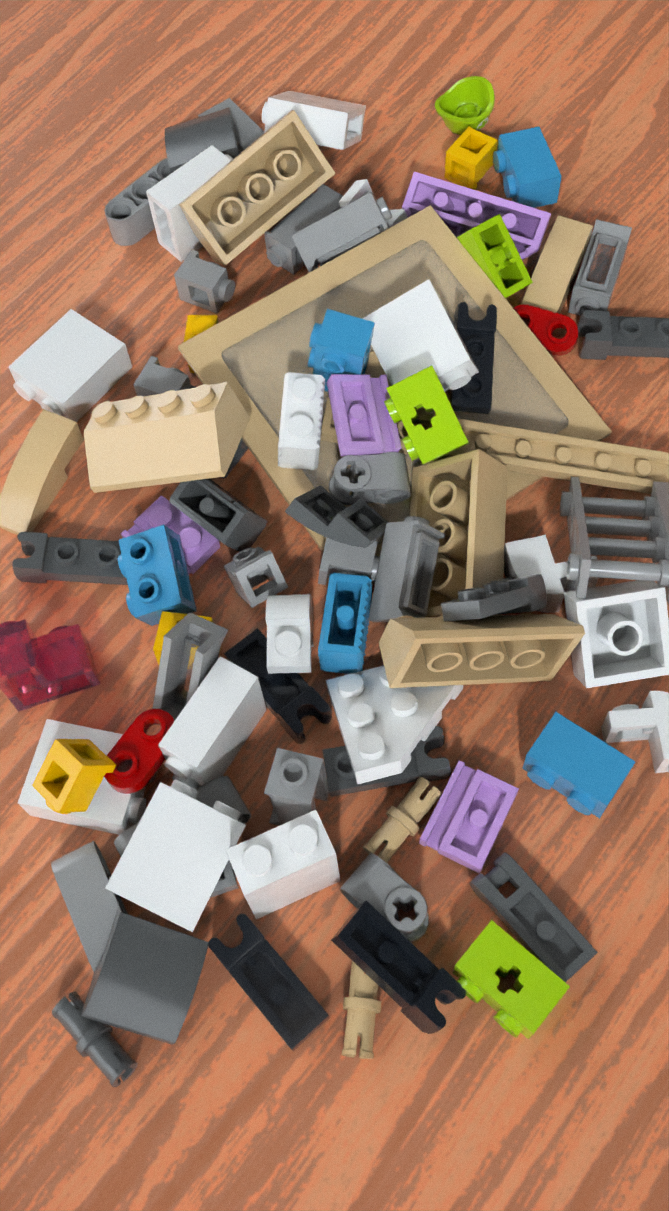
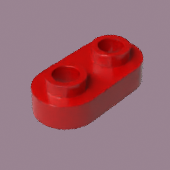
M526 304L513 308L521 318L530 320L529 329L549 354L555 356L566 355L577 345L578 327L570 317ZM557 328H562L566 331V335L563 338L557 339L553 337L552 332Z
M149 709L142 712L107 754V757L116 764L113 773H106L104 777L115 791L131 794L141 790L166 760L158 744L175 721L168 712L162 709ZM150 726H161V729L157 734H146ZM123 761H133L132 767L128 771H118V767Z

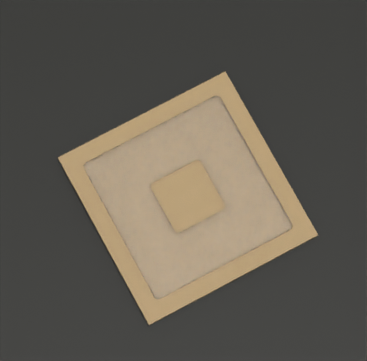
M431 205L178 345V350L203 384L229 383L250 417L242 440L288 505L291 504L294 498L320 485L329 492V482L334 474V467L338 460L344 457L340 456L338 443L320 440L319 463L315 470L281 468L278 466V442L284 376L288 372L313 374V368L308 367V360L312 347H309V342L314 324L323 323L327 309L362 319L428 279L438 292L453 323L457 305L461 302L468 304L469 316L476 321H480L486 316V310L489 305L493 304L497 307V325L494 334L492 407L490 413L480 414L454 411L457 418L594 441L605 439L612 431ZM371 345L365 375H370V378H379L380 375L386 374ZM448 389L445 393L450 402L451 389ZM324 391L322 425L325 414L327 397H329V393L327 391ZM424 408L417 410V412L436 415L435 411L427 412ZM404 454L410 487V497L408 499L393 504L367 503L389 523L402 522L405 517L410 516L413 468L422 465L420 458L412 461L408 454ZM507 471L506 501L543 478V476ZM305 527L323 552L326 537ZM384 535L376 540L378 543L375 556L380 557Z

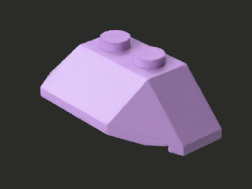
M418 172L413 173L402 205V209L405 210L407 217L431 205L456 238L500 214L522 260L539 250L551 217L549 212Z

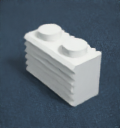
M288 372L284 376L278 442V466L281 468L315 470L318 467L325 378L322 375Z

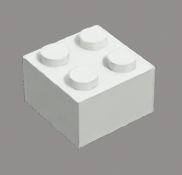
M635 580L587 588L586 599L576 598V590L564 592L567 620L582 625L585 630V635L572 651L571 657L574 676L586 688L669 675V619L664 586H658L655 581Z

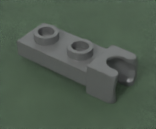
M588 310L584 311L579 319L577 326L578 336L585 337L583 347L579 352V357L582 359L606 360L607 355L669 358V318L610 316L609 311Z
M20 532L17 535L19 542H21L23 553L31 556L28 558H17L12 562L14 574L21 582L47 583V580L128 585L127 578L121 573L118 564V556L121 554L119 541L48 537L47 533Z
M541 574L522 578L507 577L483 584V587L458 591L459 599L441 603L444 621L482 619L495 614L533 612L546 608V587Z
M435 726L426 741H419L411 752L410 763L402 773L358 785L346 747L340 746L324 749L323 757L330 796L334 797L416 782L419 777H423L429 782L450 777L451 769L447 758H431L427 755L431 750L444 745L443 728Z

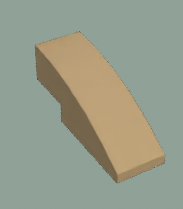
M558 215L531 277L533 283L528 285L522 304L561 313L575 283L576 273L585 256L593 225ZM521 318L527 326L530 324L529 319Z
M45 409L42 410L18 451L0 495V528L16 535L20 532H33L68 479L64 469L84 441L76 421Z

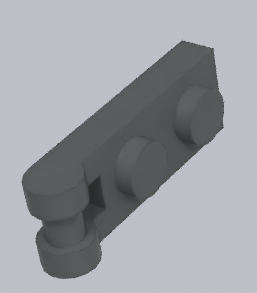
M504 852L493 861L495 865L493 869L485 876L482 873L478 874L469 884L476 895L494 911L522 945L564 982H567L598 952L509 854ZM508 881L517 890L506 899L498 889Z

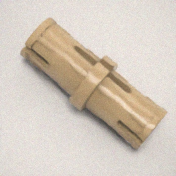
M419 777L416 780L417 782L397 807L391 806L386 812L388 819L376 831L368 843L363 846V849L368 854H374L384 842L386 846L378 857L388 864V861L408 835L414 836L419 830L417 824L442 795L433 786L424 799L421 800L419 798L420 795L430 784L423 777Z
M353 961L351 965L349 997H345L343 1001V1009L347 1010L344 1047L341 1055L354 1058L356 1056L357 1036H360L359 1058L373 1059L375 1016L381 1012L382 1002L377 1000L378 985L367 974H364V971Z

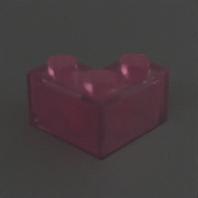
M25 619L7 621L0 624V689L18 712L100 685L88 640L79 624L59 626L52 629L48 634L36 637Z

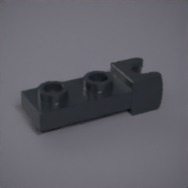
M461 302L457 305L455 311L454 325L479 373L471 376V380L463 387L451 390L450 404L455 412L489 414L492 407L494 334L497 325V307L493 304L489 305L486 310V316L482 320L476 321L469 316L468 304Z
M258 628L224 653L228 661L258 677L266 707L280 721V725L296 743L303 744L306 740L303 733L304 727L300 722L302 718L314 716L322 724H328L331 721L332 711L327 702L298 673L268 674L266 667L267 638Z
M367 900L359 904L331 939L335 945L402 1007L401 1012L424 1033H436L446 1025V1018L437 1009L435 999L446 1005L456 999H463L466 996L465 989L461 987L458 981L444 968L438 969Z
M241 913L236 918V922L243 932V940L240 945L229 948L218 938H212L208 942V947L290 1049L294 1051L330 1017L248 916Z

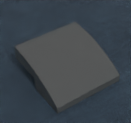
M230 107L165 128V147L171 173L211 145L224 155L228 154L232 158L239 155L236 141L238 138Z
M321 485L294 498L285 510L296 521L326 538L367 548L384 535L386 523H389L362 499L346 507Z
M120 912L115 916L102 962L95 968L81 1016L171 1045L175 1044L198 984L208 949V942Z

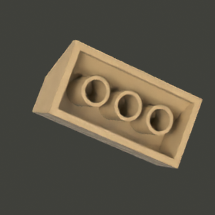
M292 110L179 205L193 233L212 259L217 263L227 265L331 178L335 172L295 110Z
M228 382L213 385L203 384L184 390H169L149 396H135L131 399L102 402L92 411V417L83 431L90 488L94 493L225 477L250 417Z
M480 449L413 468L410 516L428 520L430 522L429 526L445 534L444 538L439 539L427 615L425 617L442 616L441 603L459 599L458 591L483 587V584L503 579L507 467Z
M530 612L518 615H492L482 619L444 621L443 615L425 618L401 616L390 618L379 641V647L389 688L552 681L585 635V630L582 625L554 614H533Z

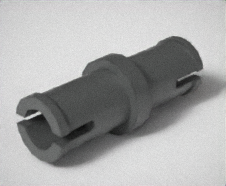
M77 992L69 993L68 998L71 1001L69 1002L66 996L63 997L53 1008V1017L59 1020L77 1042L76 1050L82 1057L89 1056L110 1081L109 1083L112 1087L119 1086L121 1084L119 1078L121 1077L123 1082L127 1080L137 1068L138 1063L128 1055L111 1035L113 1028L110 1025L81 1016L85 1003L80 999Z

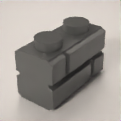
M211 479L180 482L170 497L169 502L224 545L239 552L251 548L267 524V520Z

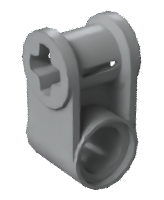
M384 452L373 455H347L342 457L336 463L334 474L329 482L330 494L343 505H352L361 499L365 503L393 504L408 499L410 497V487L405 455L399 452Z
M370 853L340 888L341 893L356 908L367 900L410 942L421 938L428 928L429 916L425 898L375 854ZM414 908L416 919L412 921L406 917L400 922L398 911L402 909L408 913Z

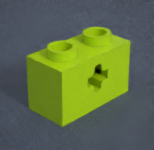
M500 214L457 237L505 298L533 283Z
M432 365L386 388L391 398L385 400L384 403L393 422L397 423L401 420L408 436L402 438V441L412 461L420 458L422 465H426L469 444ZM422 407L427 412L435 411L436 416L431 418L433 427L427 430L421 424L415 426L413 422L418 418L417 410Z
M493 920L489 922L462 955L453 969V974L459 978L457 981L465 989L466 996L475 1003L483 999L497 1011L493 1017L495 1021L515 1038L522 1033L529 1039L570 988L566 982ZM496 973L502 978H505L509 973L517 979L513 986L517 992L512 989L507 990L505 994L500 992L497 988L500 979Z

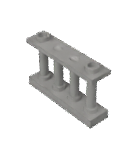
M571 477L569 492L562 491L560 516H567L571 549L567 564V580H574L576 598L586 599L589 577L657 581L658 586L665 587L666 598L669 604V482H653L651 497L645 496L644 500L582 497L579 477ZM585 513L642 517V520L585 516ZM588 533L647 537V541L588 537ZM591 555L651 558L653 563L591 559Z

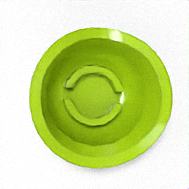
M471 76L463 78L435 101L436 112L442 117L446 127L454 134L461 135L468 127L479 131L489 121L490 114L494 108L495 95L493 87L483 77Z

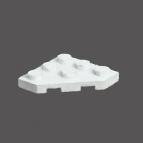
M384 665L326 680L328 693L357 785L402 773L411 761V752L420 740L426 741L435 726L442 719V710L450 699L455 700L463 690V685L389 688Z

